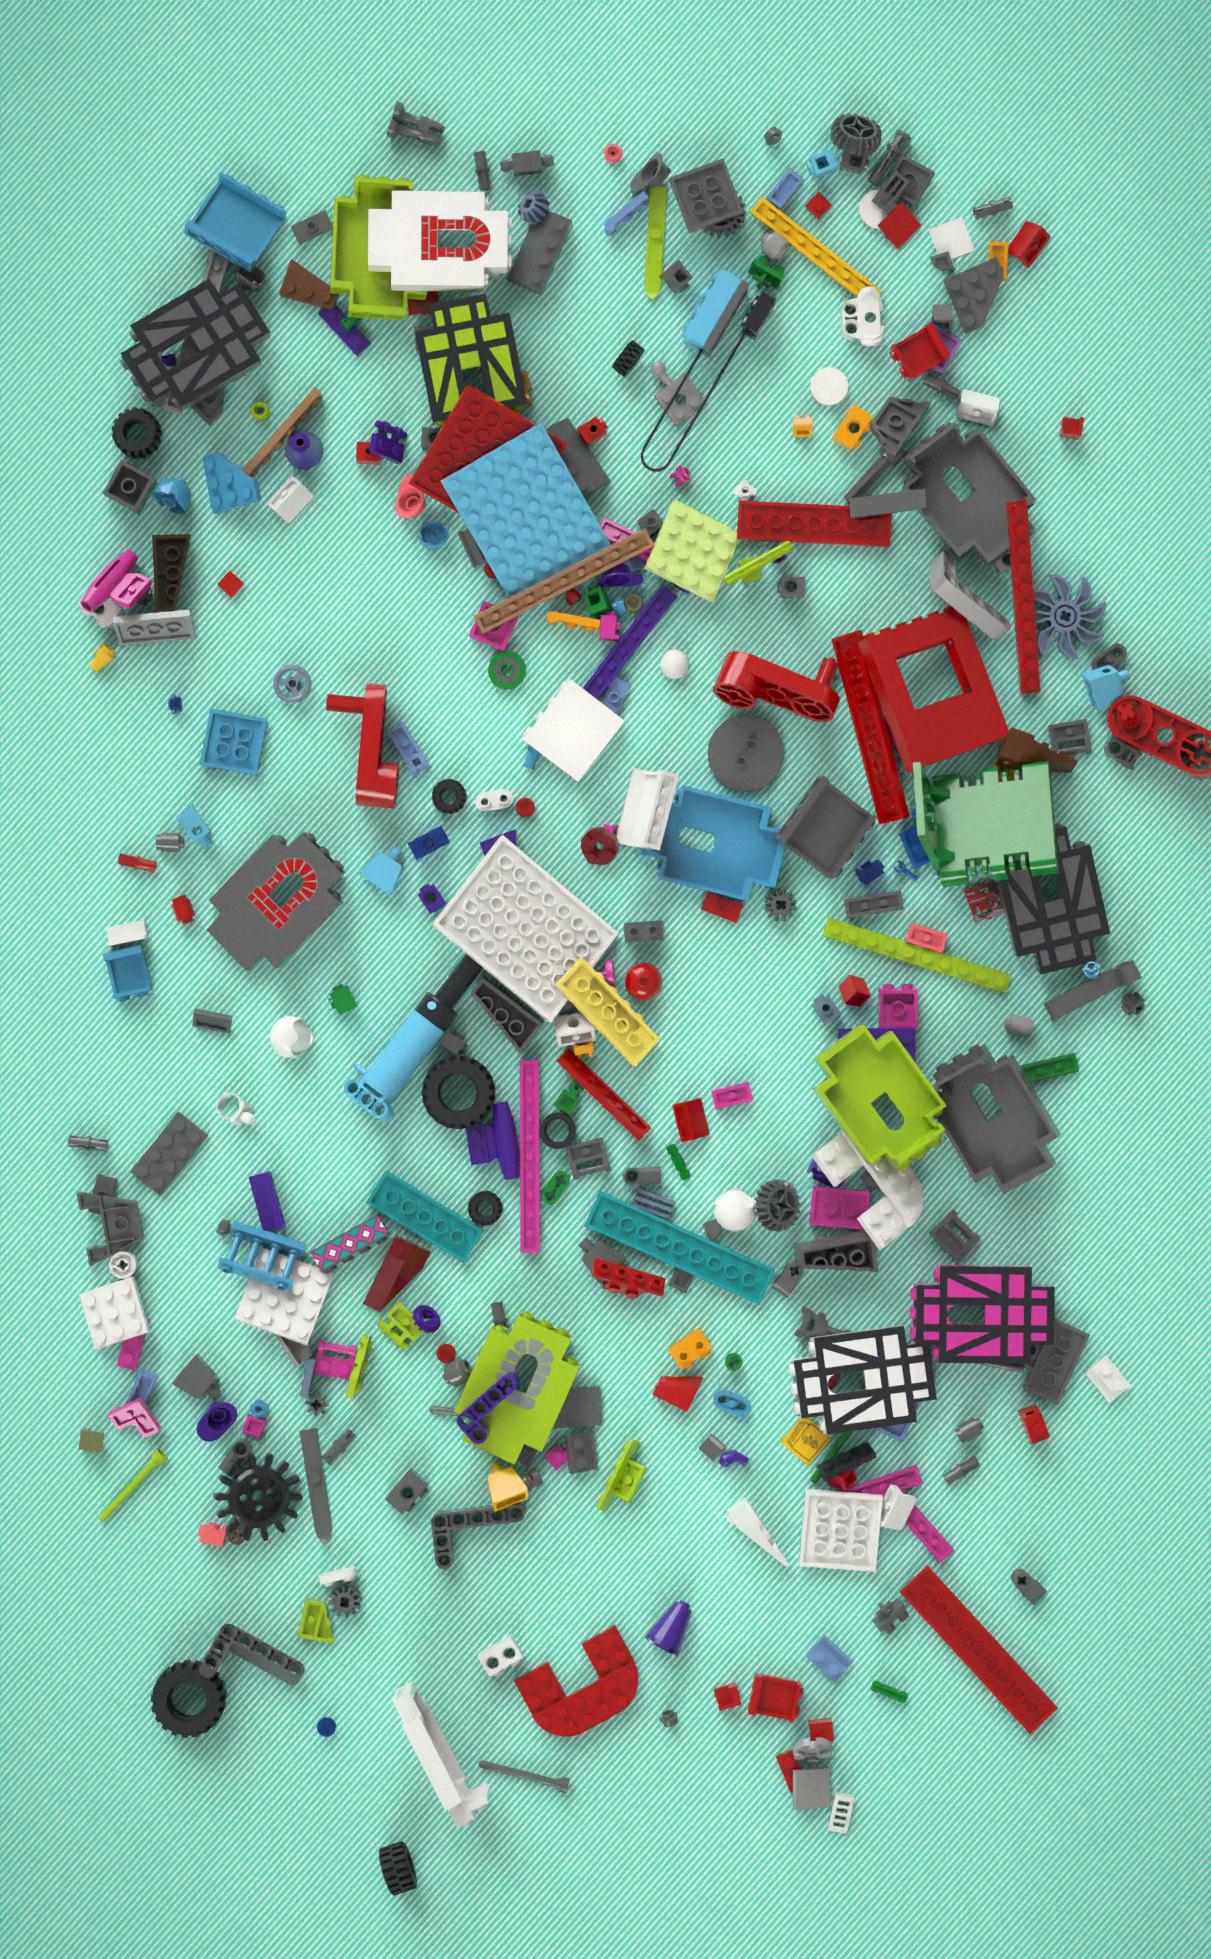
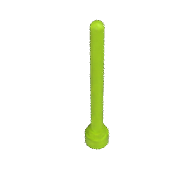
M157 1448L152 1453L151 1461L99 1516L101 1522L108 1519L156 1466L163 1465L168 1460L164 1452Z

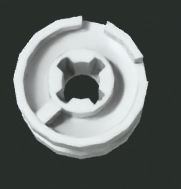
M121 1251L111 1258L109 1268L115 1277L125 1279L136 1272L138 1261L133 1253ZM122 1261L128 1263L126 1268L120 1266Z

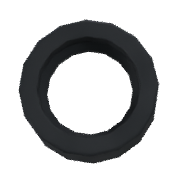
M564 1113L547 1115L540 1125L542 1141L553 1149L567 1147L573 1141L576 1134L573 1120ZM555 1119L563 1120L569 1127L568 1137L561 1142L552 1141L546 1133L548 1124Z

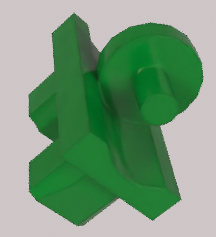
M763 255L757 260L754 259L748 273L753 275V279L758 281L756 287L760 289L762 285H765L768 288L772 286L778 290L784 278L785 268L776 265L774 269H771L767 266L769 263L768 258Z

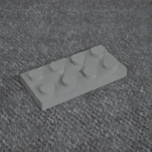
M190 610L162 611L113 617V625L119 646L196 639Z

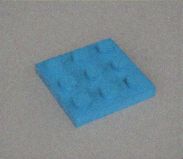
M210 708L200 765L257 776L268 719Z

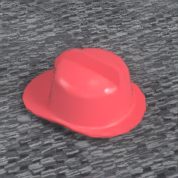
M413 474L406 476L401 481L395 510L402 518H416L426 507L425 493L409 485Z

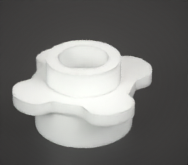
M742 480L741 485L734 488V494L738 495L742 501H749V498L757 492L756 488L751 487L748 480Z

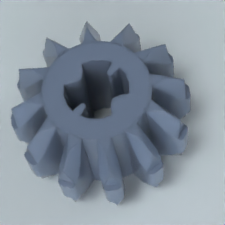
M532 190L529 194L526 193L525 197L521 199L522 202L518 205L519 210L517 213L526 223L536 225L537 222H542L544 216L547 217L546 212L550 210L548 207L550 202L541 192Z

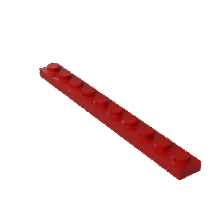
M1027 500L1006 502L1019 689L1021 694L1040 692Z

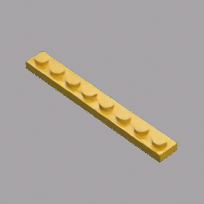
M761 197L750 211L751 215L773 232L781 234L788 240L789 245L857 297L863 288L869 286L876 288L879 294L882 293L878 287L765 198Z

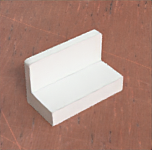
M963 389L956 417L993 426L998 413L1000 398Z
M292 476L269 500L267 505L289 524L313 499L314 495Z
M145 920L106 928L109 940L107 945L110 947L148 939Z
M890 1484L882 1502L880 1523L882 1527L902 1530L917 1498L912 1495L903 1494L896 1485Z

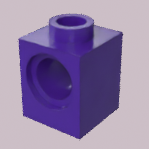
M428 883L419 889L421 893L418 896L430 914H433L447 904L434 884L430 886ZM430 892L435 893L437 897L433 903L426 901V895Z

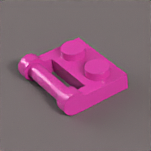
M320 1339L314 1374L350 1380L357 1346L327 1343L325 1340ZM324 1350L350 1354V1357L345 1359L323 1355Z

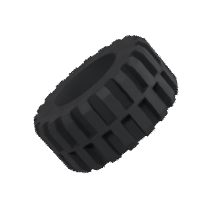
M467 1056L444 1058L434 1064L424 1078L422 1087L423 1104L427 1113L434 1121L444 1127L454 1129L472 1127L482 1121L493 1107L495 1101L493 1077L483 1064ZM451 1075H466L472 1079L476 1086V1099L465 1110L450 1109L441 1098V1086Z
M184 1660L182 1663H174L173 1666L168 1667L160 1675L153 1687L151 1695L152 1713L156 1714L155 1720L157 1723H162L161 1728L165 1731L167 1729L172 1731L171 1735L176 1736L180 1734L182 1738H188L191 1735L193 1738L198 1737L201 1733L205 1734L210 1728L214 1727L223 1714L227 1697V1690H224L225 1683L223 1680H220L218 1672L211 1678L203 1677L199 1672L202 1661L196 1660L191 1662V1660ZM181 1682H193L199 1685L207 1697L204 1710L193 1716L184 1715L176 1710L171 1701V1694L175 1686Z

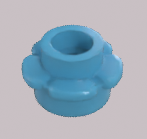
M615 597V601L612 602L614 613L618 612L620 616L621 613L626 612L623 598L617 599Z
M1090 961L1083 965L1082 971L1086 977L1095 979L1100 975V963Z
M255 1400L250 1405V1411L254 1418H264L268 1414L269 1406L263 1400Z

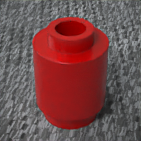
M186 895L172 899L173 904L171 906L177 921L182 922L183 925L194 921L193 917L196 914L190 899H187Z

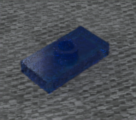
M439 826L407 844L415 859L419 860L449 844L450 841L442 826Z

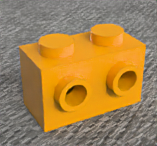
M699 1327L670 1346L668 1351L680 1369L683 1367L688 1369L695 1364L694 1360L698 1357L703 1359L711 1353L710 1349L713 1347Z

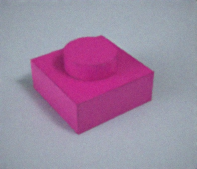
M559 1443L544 1455L556 1471L567 1462L566 1451Z

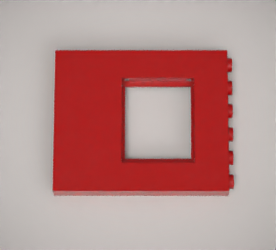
M952 606L943 609V613L940 614L938 611L927 614L928 618L925 619L922 616L914 618L910 624H907L906 621L899 623L892 630L890 627L884 628L877 635L874 632L863 636L864 640L858 642L907 773L913 771V763L921 762L922 766L926 767L1004 739L1009 732L968 621ZM945 644L963 693L915 710L896 660Z

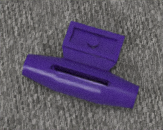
M508 1101L494 1103L492 1126L482 1124L465 1128L471 1165L490 1163L497 1158L504 1180L519 1178L520 1152L515 1122Z

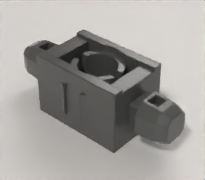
M540 150L513 153L512 161L507 159L500 162L501 171L510 172V170H513L514 176L543 173L542 166L546 168L554 165L553 156L544 155V157H541Z

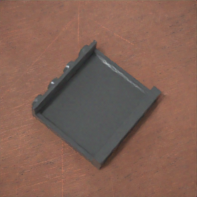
M817 776L775 839L825 877L834 879L843 871L842 866L853 857V850L856 846L858 847L864 841L863 836L867 830L870 831L875 825L874 820L877 816L868 813L830 784L828 778Z

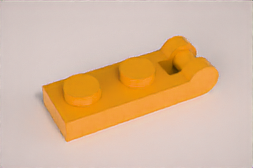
M554 611L547 614V622L550 625H555L559 622L564 623L565 627L568 628L584 627L583 630L588 632H595V629L599 630L601 620Z

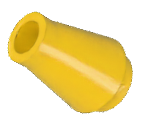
M103 644L102 647L99 646L89 667L99 673L102 668L115 659L116 652L106 644Z

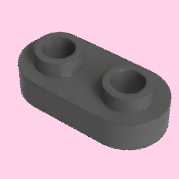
M1119 643L1111 645L1094 658L1091 664L1092 670L1099 668V662H1102L1104 666L1111 665L1114 668L1126 658V648ZM1113 651H1118L1119 657H1114Z

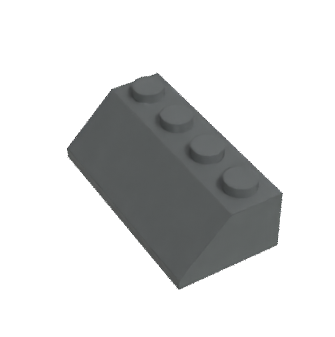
M546 212L547 217L544 216L542 222H537L536 225L531 224L507 278V281L541 296L572 228V220L553 212Z
M569 418L552 424L545 429L568 443L561 458L584 498H587L611 482Z

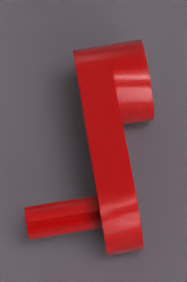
M733 651L725 656L713 685V693L722 702L736 708H753L757 700L760 699L804 718L817 722H828L834 718L840 703L839 695L830 688L838 669V663L832 657H829V659L824 657L815 680L752 654Z
M367 683L364 697L327 694L326 711L363 714L356 781V805L395 809L399 781V763L381 761L387 704V685Z
M1133 695L1123 696L1111 705L1107 714V722L1112 734L1118 740L1183 771L1191 778L1198 780L1211 778V761L1202 756L1197 760L1194 752L1185 749L1189 747L1199 753L1204 749L1206 756L1211 758V748L1209 746L1211 744V731L1141 697ZM1165 729L1171 730L1173 738L1170 742L1161 743L1158 741L1157 737L1160 731ZM1196 739H1205V741L1198 740L1197 743L1193 742ZM1183 755L1190 758L1192 762L1190 768L1183 763ZM1204 766L1209 767V768L1206 769V770H1200V771H1197V769H1196V768L1203 769Z

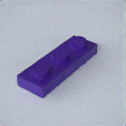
M337 305L334 312L322 309L318 313L356 356H359L371 345V342L355 325L349 331H346L339 322L346 315Z

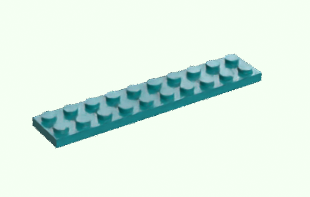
M599 1191L584 1225L589 1229L759 1305L775 1271L771 1267Z

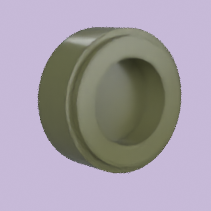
M630 593L624 599V606L629 612H638L643 606V599L637 593Z

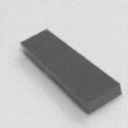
M925 488L849 499L851 519L928 509Z

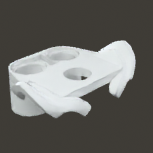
M865 287L859 292L857 298L848 300L843 304L840 311L841 333L846 340L859 339L865 346L881 344L885 326H880V311H884V307L876 288ZM852 307L855 313L849 315L845 312V308ZM867 313L875 315L876 319L873 323L866 322L865 315ZM853 326L856 332L850 334L846 331V327Z

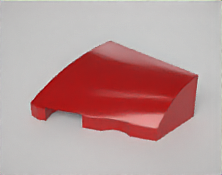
M661 1376L652 1395L687 1412L703 1377Z

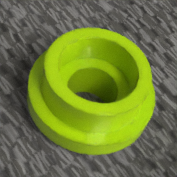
M262 401L255 402L251 407L252 417L258 421L268 418L270 414L269 406ZM259 408L264 409L261 415L257 414Z

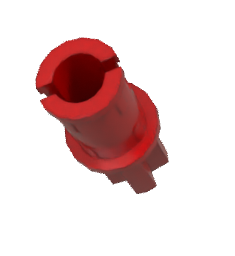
M122 853L118 857L119 865L152 873L156 870L157 861L143 859L139 855L135 857Z

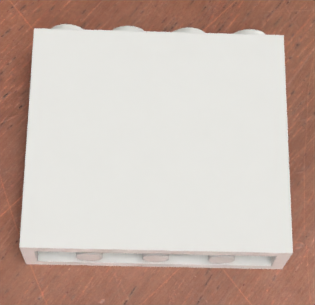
M569 679L568 682L563 681L557 690L560 692L556 698L552 696L546 704L548 706L544 713L540 711L534 719L536 724L533 728L529 726L523 733L525 737L523 742L529 744L578 783L625 721Z
M633 768L616 835L620 844L660 850L679 777L678 774L664 770L652 772Z

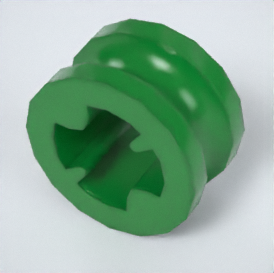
M731 1353L726 1357L725 1365L729 1370L737 1371L742 1367V1359L738 1354ZM731 1357L739 1359L736 1367L729 1366L728 1362L731 1361Z

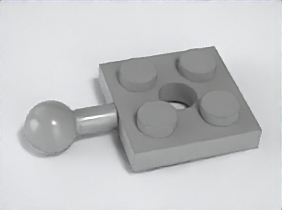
M656 361L651 365L650 371L652 375L660 377L666 387L655 394L654 397L663 410H665L686 374H682L672 382L665 373V365L660 361ZM688 377L677 396L683 395L686 398V403L678 405L674 399L666 413L676 427L694 415L704 401V398Z

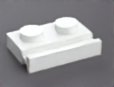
M1106 1355L1088 1371L1084 1372L1108 1403H1111L1112 1400L1131 1386Z

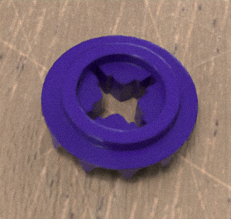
M420 1305L415 1308L412 1319L415 1320L414 1325L419 1326V1331L424 1330L426 1334L429 1332L433 1334L439 1329L441 1324L440 1317L432 1307Z

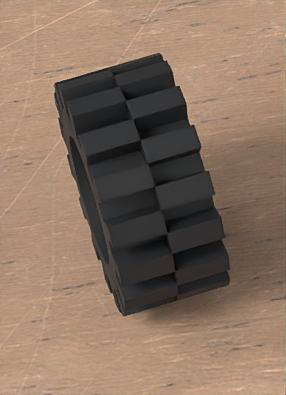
M634 340L630 341L618 355L612 368L625 377L639 361L645 349Z
M444 779L433 788V804L439 811L445 814L459 812L466 803V791L463 785L456 780ZM447 789L454 790L457 795L455 802L447 804L442 800V793Z
M480 1191L468 1203L469 1216L478 1225H492L500 1218L503 1205L501 1199L495 1193ZM488 1201L492 1204L493 1210L490 1215L483 1216L478 1212L480 1202Z

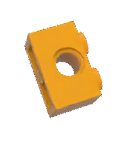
M853 404L834 433L832 440L850 452L853 448L857 449L863 440L860 438L863 432L868 433L870 430L873 416ZM856 425L859 428V432L851 433L849 426Z

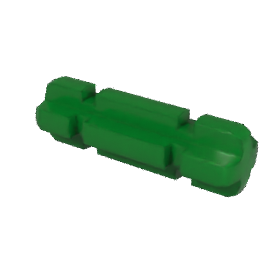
M675 1144L667 1146L666 1150L669 1155L671 1154V1159L677 1171L680 1172L681 1179H688L691 1174L686 1169L687 1166L681 1154L678 1153L677 1146Z
M876 1680L872 1682L871 1691L880 1692L881 1695L893 1700L897 1699L901 1703L906 1702L908 1698L906 1692H899L898 1689L886 1684L881 1685V1682Z

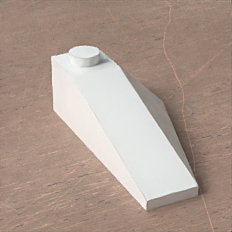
M746 1497L727 1509L729 1515L726 1517L732 1526L736 1525L740 1531L784 1566L789 1565L782 1551Z

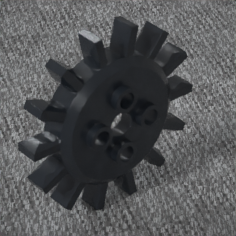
M251 1452L248 1453L249 1467L243 1470L236 1461L230 1462L232 1468L237 1472L233 1479H229L225 1475H219L218 1479L223 1484L228 1485L227 1493H213V1498L218 1501L227 1500L228 1506L217 1511L216 1515L219 1519L229 1514L234 1516V1519L226 1528L230 1533L234 1532L240 1524H243L245 1526L243 1532L244 1540H250L253 1528H260L262 1539L267 1541L269 1536L268 1526L275 1524L277 1530L284 1533L286 1531L285 1527L279 1519L284 1514L290 1518L296 1519L298 1517V1514L293 1509L287 1507L289 1501L303 1500V1496L297 1492L289 1493L288 1487L297 1484L300 1479L297 1475H294L284 1480L282 1474L290 1466L285 1460L274 1470L271 1468L273 1462V1455L267 1452L263 1465H256V1457ZM252 1479H257V1483L252 1485ZM272 1489V1494L267 1495V1490ZM255 1491H261L262 1497L259 1500H253L252 1494ZM241 1495H246V1499L241 1501ZM261 1505V1510L256 1511V1506Z

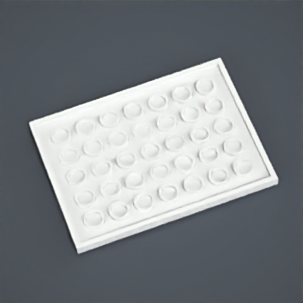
M503 835L498 838L432 923L437 930L549 1023L553 1021L569 1000L555 984L579 958L583 957L593 968L619 934Z

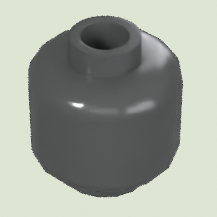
M457 1358L446 1364L443 1374L444 1381L454 1387L467 1382L472 1372L469 1362Z

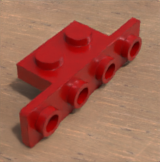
M598 1258L593 1262L592 1276L604 1280L602 1289H606L610 1293L623 1294L631 1299L638 1298L644 1292L660 1297L664 1295L665 1278Z

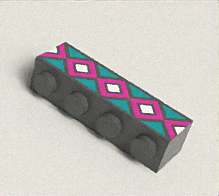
M377 1214L312 1250L310 1253L320 1271L326 1270L329 1273L337 1268V1263L343 1261L345 1264L354 1259L353 1254L357 1252L363 1254L370 1250L369 1245L375 1242L379 1245L388 1240L386 1236L390 1233L380 1215Z

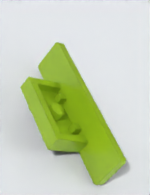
M630 1439L624 1445V1452L615 1464L613 1475L607 1480V1487L598 1499L597 1509L607 1511L615 1495L631 1503L648 1469L632 1460L640 1445L639 1441Z

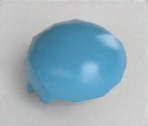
M429 521L424 523L419 529V541L425 548L436 550L447 542L448 529L441 522Z

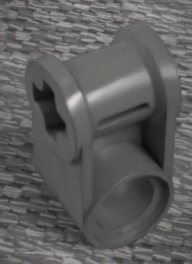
M1118 739L1110 740L1104 745V752L1108 757L1130 770H1134V764L1138 757L1143 754L1138 749ZM1112 743L1118 746L1116 754L1110 751Z
M796 1260L789 1261L771 1288L788 1298L803 1275V1268L797 1264ZM798 1266L799 1272L792 1274L790 1267Z
M1019 1568L1012 1572L1011 1581L1033 1605L1047 1592L1025 1570ZM1019 1576H1020V1577H1023V1578H1024V1581L1021 1582V1581L1018 1580L1017 1578H1018Z

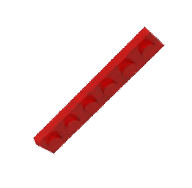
M570 1048L556 1060L637 1140L640 1141L651 1129Z

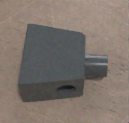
M586 1237L578 1245L586 1252L581 1260L591 1273L593 1262L596 1258L615 1264H620L626 1258L622 1253L601 1239L594 1245ZM595 1278L599 1284H601L604 1281L602 1279Z
M199 1354L193 1357L172 1383L197 1399H200L206 1393L214 1400L221 1392V1390L213 1385L218 1376Z

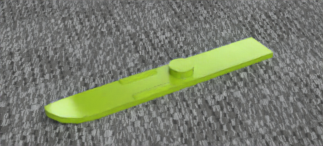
M650 187L644 277L645 292L649 299H655L661 288L662 279L659 276L662 274L667 187Z

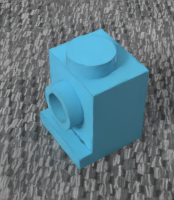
M829 149L811 156L807 168L810 175L814 174L815 178H819L831 172H836L838 165L832 150ZM818 164H823L825 168L819 169Z

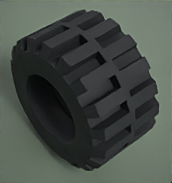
M132 407V410L125 409V413L122 414L120 412L118 414L119 418H115L113 421L115 425L112 426L111 430L113 431L112 438L119 450L126 456H131L134 459H138V457L143 459L146 458V455H153L152 452L154 450L157 451L158 444L162 442V431L159 422L152 413L147 412L143 408ZM136 423L144 424L148 429L146 438L139 443L129 442L127 431L130 426Z
M400 1841L380 1848V1866L390 1893L395 1896L416 1889V1871L407 1845Z

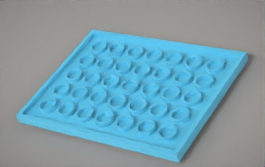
M542 423L537 424L441 480L508 598L611 545Z

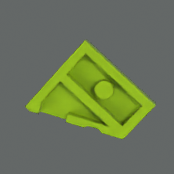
M305 1598L297 1637L334 1644L324 1601Z

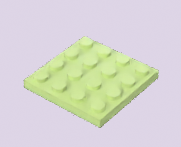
M673 500L644 569L712 603L715 600L738 544L737 531L677 500Z

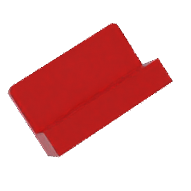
M1026 221L1008 246V255L1016 257L1025 267L1030 268L1051 236L1042 226Z
M701 1098L672 1105L681 1142L710 1135Z

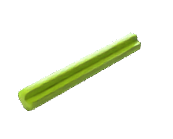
M786 541L725 575V583L730 586L792 551V544L790 541Z

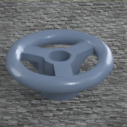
M298 665L282 667L276 673L273 681L276 695L288 703H296L305 699L312 685L309 673ZM294 670L299 672L295 677L281 678L287 671ZM304 677L306 687L303 693L299 695L298 691L301 688L300 680ZM291 681L296 682V686L293 688L289 686ZM279 684L285 685L286 689L292 692L293 697L284 695L279 688Z

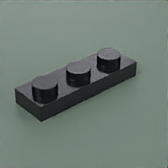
M865 1442L816 1465V1468L823 1480L827 1482L877 1457L870 1444Z

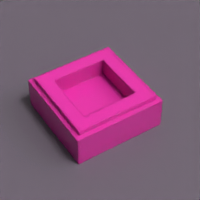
M248 1414L242 1433L261 1438L267 1419L254 1418L251 1414Z

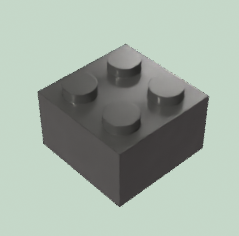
M120 460L103 494L112 501L140 515L157 484V480Z

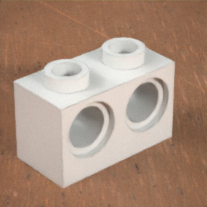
M512 1634L478 1653V1659L489 1677L492 1675L496 1677L505 1671V1667L517 1665L523 1657V1653ZM507 1648H512L515 1654L507 1656L504 1651ZM496 1658L499 1663L496 1666H490L488 1660Z

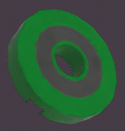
M504 651L496 654L491 659L488 666V674L496 687L504 690L514 689L523 682L526 676V666L524 660L518 654ZM506 665L511 666L513 669L512 674L509 676L502 674V668Z

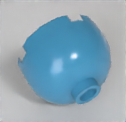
M181 478L163 479L156 485L152 493V497L160 506L163 507L165 504L171 507L169 511L176 514H184L191 503L190 489Z

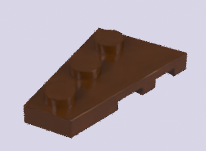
M290 260L279 295L334 312L339 294L330 293V286L294 260Z

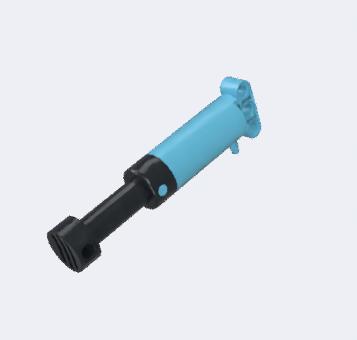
M465 954L436 994L433 995L427 992L371 1067L367 1070L359 1064L354 1066L363 1077L359 1082L351 1079L345 1083L344 1092L346 1095L383 1122L390 1121L394 1117V1109L390 1104L457 1017L458 1013L453 1008L483 970V967L469 955ZM358 1086L357 1092L353 1094V1089ZM372 1097L371 1102L367 1104V1099ZM385 1108V1113L380 1115L381 1110Z

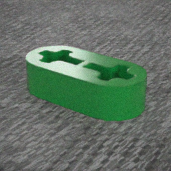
M558 1171L552 1176L542 1193V1199L546 1204L553 1205L561 1197L569 1183V1176L566 1172ZM564 1175L566 1183H561L557 1188L555 1186L557 1183L556 1176ZM553 1188L556 1189L554 1193L556 1199L547 1201L545 1193H550Z

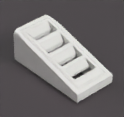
M834 1792L828 1830L847 1834L854 1795ZM838 1801L848 1802V1806L838 1804ZM837 1808H841V1809H846L847 1811H846V1813H845V1812L836 1811V1809H837ZM835 1815L844 1816L845 1820L835 1818ZM833 1822L842 1823L844 1826H833Z

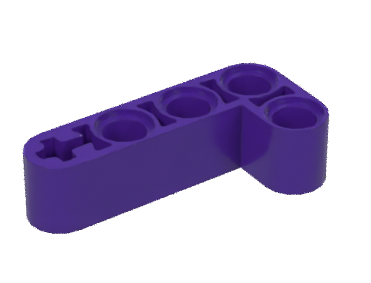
M515 1372L504 1374L457 1417L458 1426L474 1444L484 1443L489 1436V1429L481 1419L519 1385L520 1379ZM513 1379L514 1382L512 1384H509L505 1389L502 1387L507 1380ZM497 1390L500 1393V1398H493L491 1391ZM483 1403L486 1406V1410L479 1411L476 1404ZM468 1415L471 1418V1423L463 1422L462 1416ZM475 1430L483 1431L484 1437H476Z

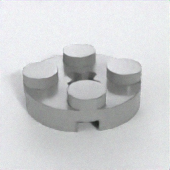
M806 1738L793 1745L794 1759L806 1761L809 1765L816 1764L818 1760L832 1756L830 1741L825 1738H816V1741L811 1742L810 1738Z

